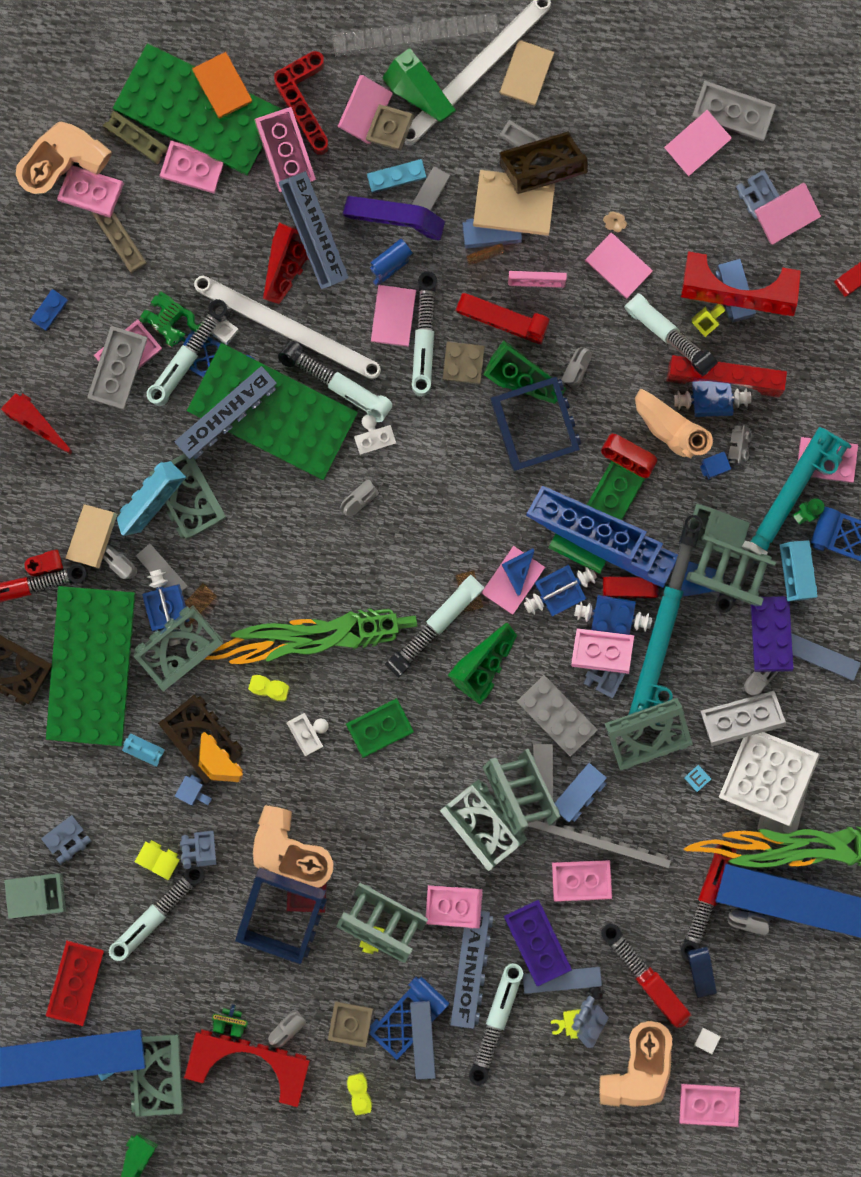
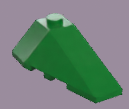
M410 48L393 60L382 77L394 94L403 97L407 102L419 107L423 112L439 122L444 121L456 112L445 94Z

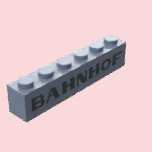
M306 171L278 182L320 288L323 289L348 279L346 268L342 263L339 251L336 248Z
M261 366L174 442L189 459L194 458L196 460L204 453L202 449L206 445L211 447L218 441L216 437L221 432L225 435L233 428L231 424L235 420L240 422L247 416L246 411L250 407L255 409L262 402L260 399L265 394L267 397L276 390L274 386L277 383Z
M481 911L480 929L464 927L451 1017L452 1026L474 1029V1024L478 1025L480 1013H476L477 1005H481L482 994L479 993V988L484 986L485 974L481 973L482 966L486 967L488 955H484L485 947H489L490 936L487 935V930L492 928L493 916H490V912Z

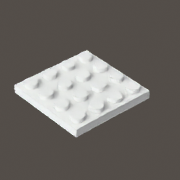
M764 732L744 737L719 798L791 827L820 754Z

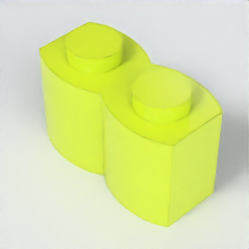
M253 675L248 688L255 695L269 696L271 699L280 702L287 701L290 687L286 683L276 680L270 681L261 675Z
M152 840L150 843L145 841L135 863L170 880L180 861L177 858L178 854L169 849L167 852L161 850V845Z
M363 1073L349 1075L347 1086L350 1094L353 1096L351 1103L354 1113L356 1115L370 1113L372 1101L367 1093L368 1084Z

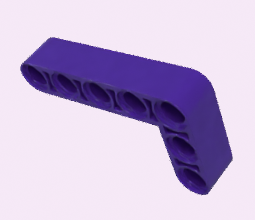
M347 196L342 214L344 217L355 220L411 227L425 237L434 240H441L445 220L422 206Z

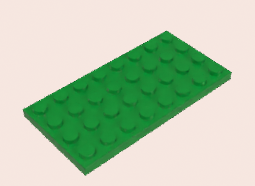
M147 43L116 100L113 110L181 144L188 145L208 155L210 158L221 161L224 165L248 176L263 148L254 120L282 109L249 93L252 103L219 119L192 70L195 66Z
M221 343L187 412L202 418L262 366L277 383L274 386L276 390L268 397L265 394L260 399L262 402L255 409L250 407L246 411L247 416L240 422L235 420L231 424L233 428L228 433L324 480L358 412Z
M58 586L46 740L123 746L135 592Z

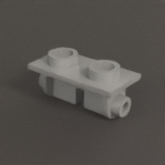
M736 425L732 429L731 443H737V447L730 446L728 456L730 464L739 463L745 466L746 461H748L749 450L747 449L748 442H751L752 433L750 428L743 425V428Z

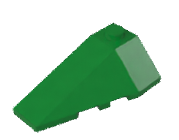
M505 340L492 355L483 374L498 386L512 390L551 378L548 373ZM552 384L524 393L554 404L557 402ZM564 387V390L561 391L562 394H563V393L565 392V390L567 389L566 387Z
M505 623L463 657L448 674V677L458 689L480 705L492 691L495 684L491 682L496 672L499 674L502 668L499 666L502 658L508 656L517 637L510 624Z
M137 1134L135 1137L131 1136L126 1144L129 1148L126 1152L121 1177H140L158 1146L144 1136Z

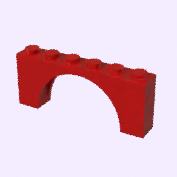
M688 251L681 298L794 317L798 304L801 270L782 267L779 277L771 285L758 290H741L724 284L714 276L708 266L706 254Z
M672 355L668 367L667 382L681 384L694 381L729 383L754 389L760 392L761 395L780 397L785 391L787 371L718 362L703 377L693 368L691 361L686 357Z
M201 1029V1032H196L185 1079L204 1083L209 1070L220 1058L235 1052H248L260 1056L274 1069L280 1085L279 1103L295 1107L299 1106L310 1060L306 1059V1055L295 1053V1056L288 1055L287 1050L279 1048L276 1051L268 1050L269 1046L259 1043L256 1047L250 1045L248 1040L239 1039L237 1042L231 1040V1036L220 1034V1037L213 1036L212 1031Z

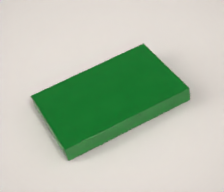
M611 461L587 505L622 520L645 478Z
M558 534L554 535L548 547L599 574L606 560Z
M397 698L346 723L362 758L414 733Z

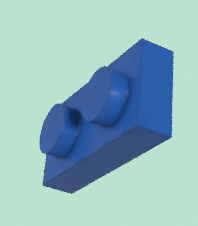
M52 289L30 320L47 331L67 304L68 299Z

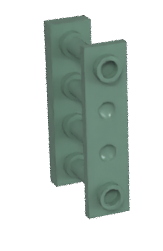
M712 534L701 536L700 540L706 542L700 563L697 570L687 574L686 580L754 606H761L764 598L759 597L758 590L767 565L770 567L776 565V562L771 560L772 557L765 554L759 556L718 540L719 537ZM713 546L724 549L715 577L710 579L705 577L706 573L704 572ZM731 552L741 555L742 558L734 581L729 586L723 583L724 580L722 578ZM751 559L760 564L751 589L745 592L741 590L740 584L748 561Z
M525 749L517 761L501 765L496 757L490 759L483 766L484 772L514 836L521 834L528 827L527 823L546 818L550 826L560 818L559 810L551 798L529 749ZM523 768L526 775L525 778L507 781L504 772ZM528 784L531 785L534 792L533 795L515 798L512 789ZM538 801L542 811L524 816L519 806Z
M359 883L354 893L359 898L350 914L343 912L336 927L406 963L413 949L408 944L416 929L422 931L428 919L421 913L414 912L380 894L370 886ZM365 901L376 906L367 923L356 918ZM382 910L393 915L384 932L374 928ZM399 920L410 924L401 942L391 937Z

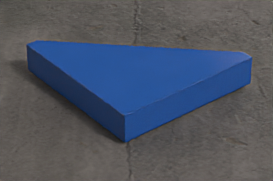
M534 549L502 564L517 596L521 594Z

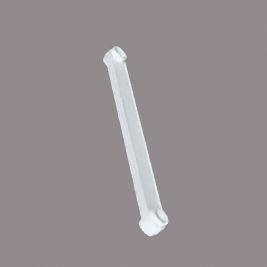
M533 0L442 91L452 106L549 11L551 6L550 0ZM545 1L547 6L542 8L537 3ZM422 111L412 121L409 132H413L415 137L413 139L406 138L404 143L407 145L415 144L438 120Z
M200 276L195 280V289L200 294L212 300H223L230 309L368 379H376L380 375V366L375 361L206 276ZM201 281L208 282V286L205 289L198 287ZM370 366L377 368V372L373 375L367 373V368Z

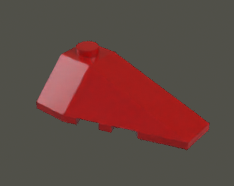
M280 222L272 240L263 299L277 304L281 303L292 287L291 281L296 274L300 275L303 269L301 267L306 260H309L297 228Z
M15 393L1 408V411L9 418L68 454L72 453L71 449L31 403L32 399L22 393L19 396Z

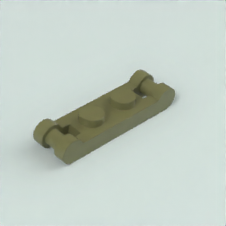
M113 111L110 115L111 118L108 122L104 123L103 127L158 164L161 161L160 157L163 153L166 154L168 148ZM117 122H120L121 124L118 129L114 127ZM153 146L157 148L155 153L150 151Z

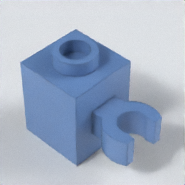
M191 775L190 778L185 776L175 794V797L192 806L196 799L206 805H209L212 798L201 793L204 785L201 784L202 780L194 775Z

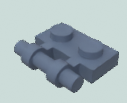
M764 170L747 179L750 187L745 189L742 183L736 186L740 199L744 200L748 207L747 211L753 215L754 219H757L754 210L779 197ZM753 192L759 200L756 203L750 197V194Z
M591 669L587 671L583 684L590 687L593 681L598 682L595 690L610 698L614 697L625 673L605 671L603 676L600 677L597 675L599 670Z
M73 815L41 838L52 854L60 850L62 855L56 858L60 864H63L66 860L70 861L74 854L79 850L83 851L87 848L86 845L92 841L88 835L82 839L78 836L84 829ZM73 839L76 844L67 850L65 845Z
M214 831L194 833V839H189L188 835L181 837V863H183L185 869L191 868L192 861H196L197 867L216 865ZM191 848H195V852H190Z
M588 996L586 1001H583L580 1006L581 1010L574 1017L572 1028L578 1031V1038L587 1048H593L608 1020V1016L599 1005H593L595 999L592 996Z

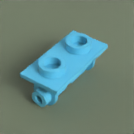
M130 733L124 742L122 751L157 767L165 749Z

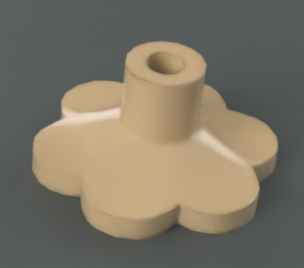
M610 212L603 219L608 230L620 232L627 226L625 217L620 213Z

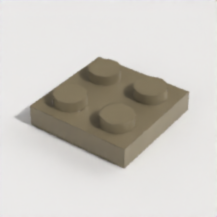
M379 104L366 140L401 151L414 115Z
M447 342L443 380L480 384L485 346Z
M335 1001L328 1040L367 1047L374 1009Z

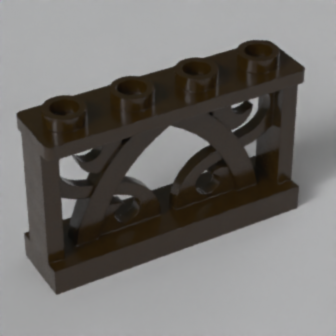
M569 131L499 153L500 166L514 185L517 194L588 173V158L585 154H582ZM539 157L553 158L551 164L543 167L531 165Z
M0 635V648L3 647L6 650V653L0 656V660L10 657L14 652L17 653L15 663L18 671L21 673L7 678H1L0 676V693L7 697L9 694L16 697L15 701L23 706L26 703L31 705L48 674L51 672L52 664ZM23 660H26L28 662V665L24 667L25 669H27L26 671H24L20 666V663ZM42 667L44 670L35 684L30 676ZM28 679L31 683V691L28 694H21L18 688L22 685L26 689V683L23 680ZM13 684V691L4 685Z
M193 695L158 724L202 780L208 784L212 780L199 767L197 754L200 752V747L192 750L188 748L193 740V730L191 727L211 730L212 736L217 742L216 745L220 749L223 746H228L231 749L232 753L229 759L233 763L243 756L241 753L243 748L237 741L232 742L229 738L231 733L225 726L220 727L217 723L219 718L213 711L208 712L205 708L207 703L201 696L197 698L196 695ZM191 706L197 707L200 710V715L194 716L192 712V721H188L186 717L187 709ZM182 712L184 722L170 726L169 722ZM205 715L212 722V724L202 721ZM184 728H187L189 731V737L187 739H183L181 737V734L183 732L186 733V730ZM218 731L220 732V734L224 737V739H225L226 741H220V742H219V733H218Z

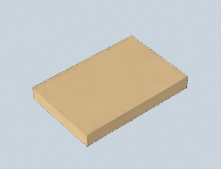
M518 40L500 94L535 106L554 52Z
M84 504L66 559L100 568L117 514Z

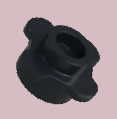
M590 987L589 991L585 992V994L592 996L595 1000L603 999V993H605L604 990H601V987Z

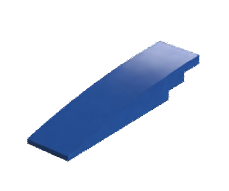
M542 486L526 516L579 547L664 588L674 569L678 554L662 548L663 543L647 537V531Z
M725 863L716 902L861 938V897Z
M141 1029L0 1047V1087L146 1069Z

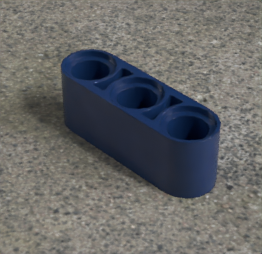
M704 947L688 951L697 998L717 994L708 948Z

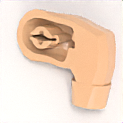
M60 121L34 143L26 156L20 160L16 168V177L19 184L26 191L33 194L45 193L54 186L61 175L72 167L73 163H79L80 167L98 175L109 162L112 152L98 139L94 140L85 131L72 124Z
M639 389L635 397L637 412L653 435L665 442L674 453L691 459L693 456L703 455L711 449L713 438L709 431L690 422L652 394Z
M265 805L258 822L260 826L254 840V865L257 868H263L317 888L322 887L330 879L333 872V860L329 852L320 846L305 845L296 840L288 839L287 831H290L292 812Z
M647 1021L640 1023L632 1029L629 1037L631 1057L628 1073L620 1076V1073L600 1076V1104L620 1107V1105L635 1107L651 1105L662 1101L671 1071L672 1036L668 1028L661 1023Z

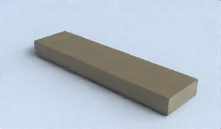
M91 212L131 274L147 264L114 212L111 218Z

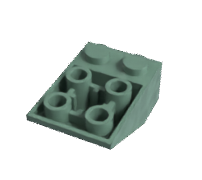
M700 504L695 505L692 515L698 516L702 521L696 547L704 549L706 542L701 541L700 537L712 534L719 537V541L742 549L749 522ZM691 518L689 528L696 529L699 526V521L696 518ZM713 546L712 552L723 554L724 549ZM731 552L730 557L739 560L740 555Z
M62 873L4 880L8 919L66 912Z

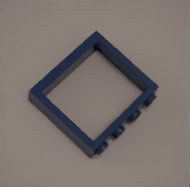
M556 376L490 397L513 471L580 450L578 446L581 445L580 437L574 433L573 427L576 425L573 416H569L567 411L570 406L567 397L563 398L561 392L564 390L561 379L558 380ZM552 384L572 446L519 462L500 401Z
M259 868L235 941L301 964L304 957L308 958L311 949L308 947V943L314 940L316 931L313 928L314 925H319L322 915L318 913L320 909L323 910L327 899L324 898L326 890ZM263 882L316 901L301 948L248 930Z

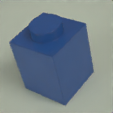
M725 452L703 459L700 466L703 476H707L708 480L731 470Z

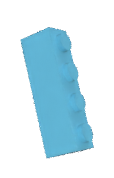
M171 461L159 463L154 468L155 472L153 475L144 480V486L131 496L132 500L129 504L121 508L117 521L120 533L123 536L140 533L186 479V476Z

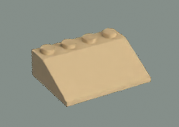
M480 170L473 227L549 236L555 183L517 194L514 185L506 173Z

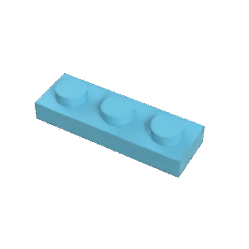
M422 159L367 173L372 193L427 178Z

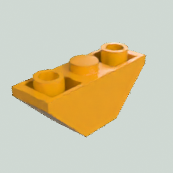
M203 732L200 739L199 767L211 780L241 781L243 776L241 767L237 763L233 764L229 759V754L216 745L217 742L213 736H208Z

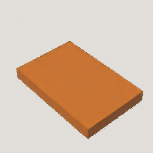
M226 52L192 68L219 119L252 103L247 89Z

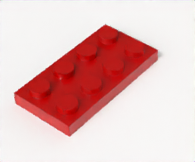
M66 940L46 1012L47 1017L84 1026L105 950Z

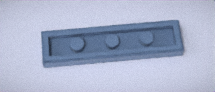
M791 633L793 656L854 681L861 664L860 662Z
M600 967L572 969V971L539 987H536L530 973L523 974L524 994L602 986Z
M430 1001L411 1002L416 1079H432L436 1077Z

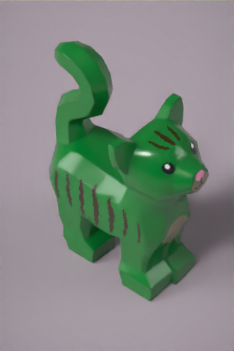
M161 291L151 301L152 306H158L162 309L160 313L156 315L148 310H144L139 320L142 324L149 323L157 333L163 335L169 347L177 345L181 341L185 342V333L172 328L182 316L187 317V325L192 331L197 332V329L201 326V323L199 325L195 324L194 314L190 310L183 308L179 303L174 302L170 296Z

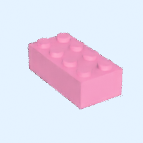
M292 107L256 118L254 121L278 191L281 192L278 182L306 171L310 182L316 180Z

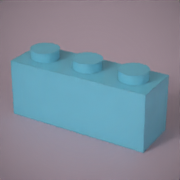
M809 540L780 544L787 601L816 598L817 586Z

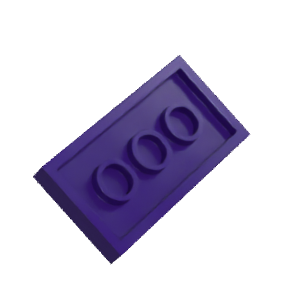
M787 596L761 597L764 598L761 606L750 604L754 672L793 671L790 601H787Z
M539 900L504 916L536 987L572 971Z

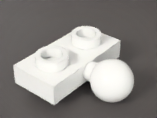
M365 415L362 418V425L368 429V432L354 436L359 454L395 444L396 441L391 425L376 429V418L372 415Z
M305 713L287 722L305 756L323 747L316 733L323 734L328 730L329 725L325 719H317L312 726Z

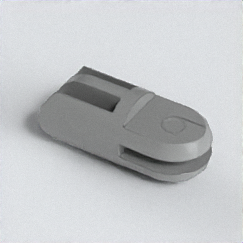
M580 347L574 352L562 377V381L573 389L579 387L590 363L591 352L589 349Z
M370 480L364 481L343 500L340 506L341 511L346 516L355 515L379 494L378 490Z
M107 545L103 559L109 564V568L122 579H130L136 576L137 568L122 553L119 554L114 548Z
M753 672L744 684L745 691L750 695L760 694L778 672Z
M732 910L728 915L727 920L732 927L761 935H767L769 932L770 918L768 916L741 910Z
M292 1010L270 1033L268 1040L273 1047L280 1048L285 1045L306 1024V1020L299 1011Z

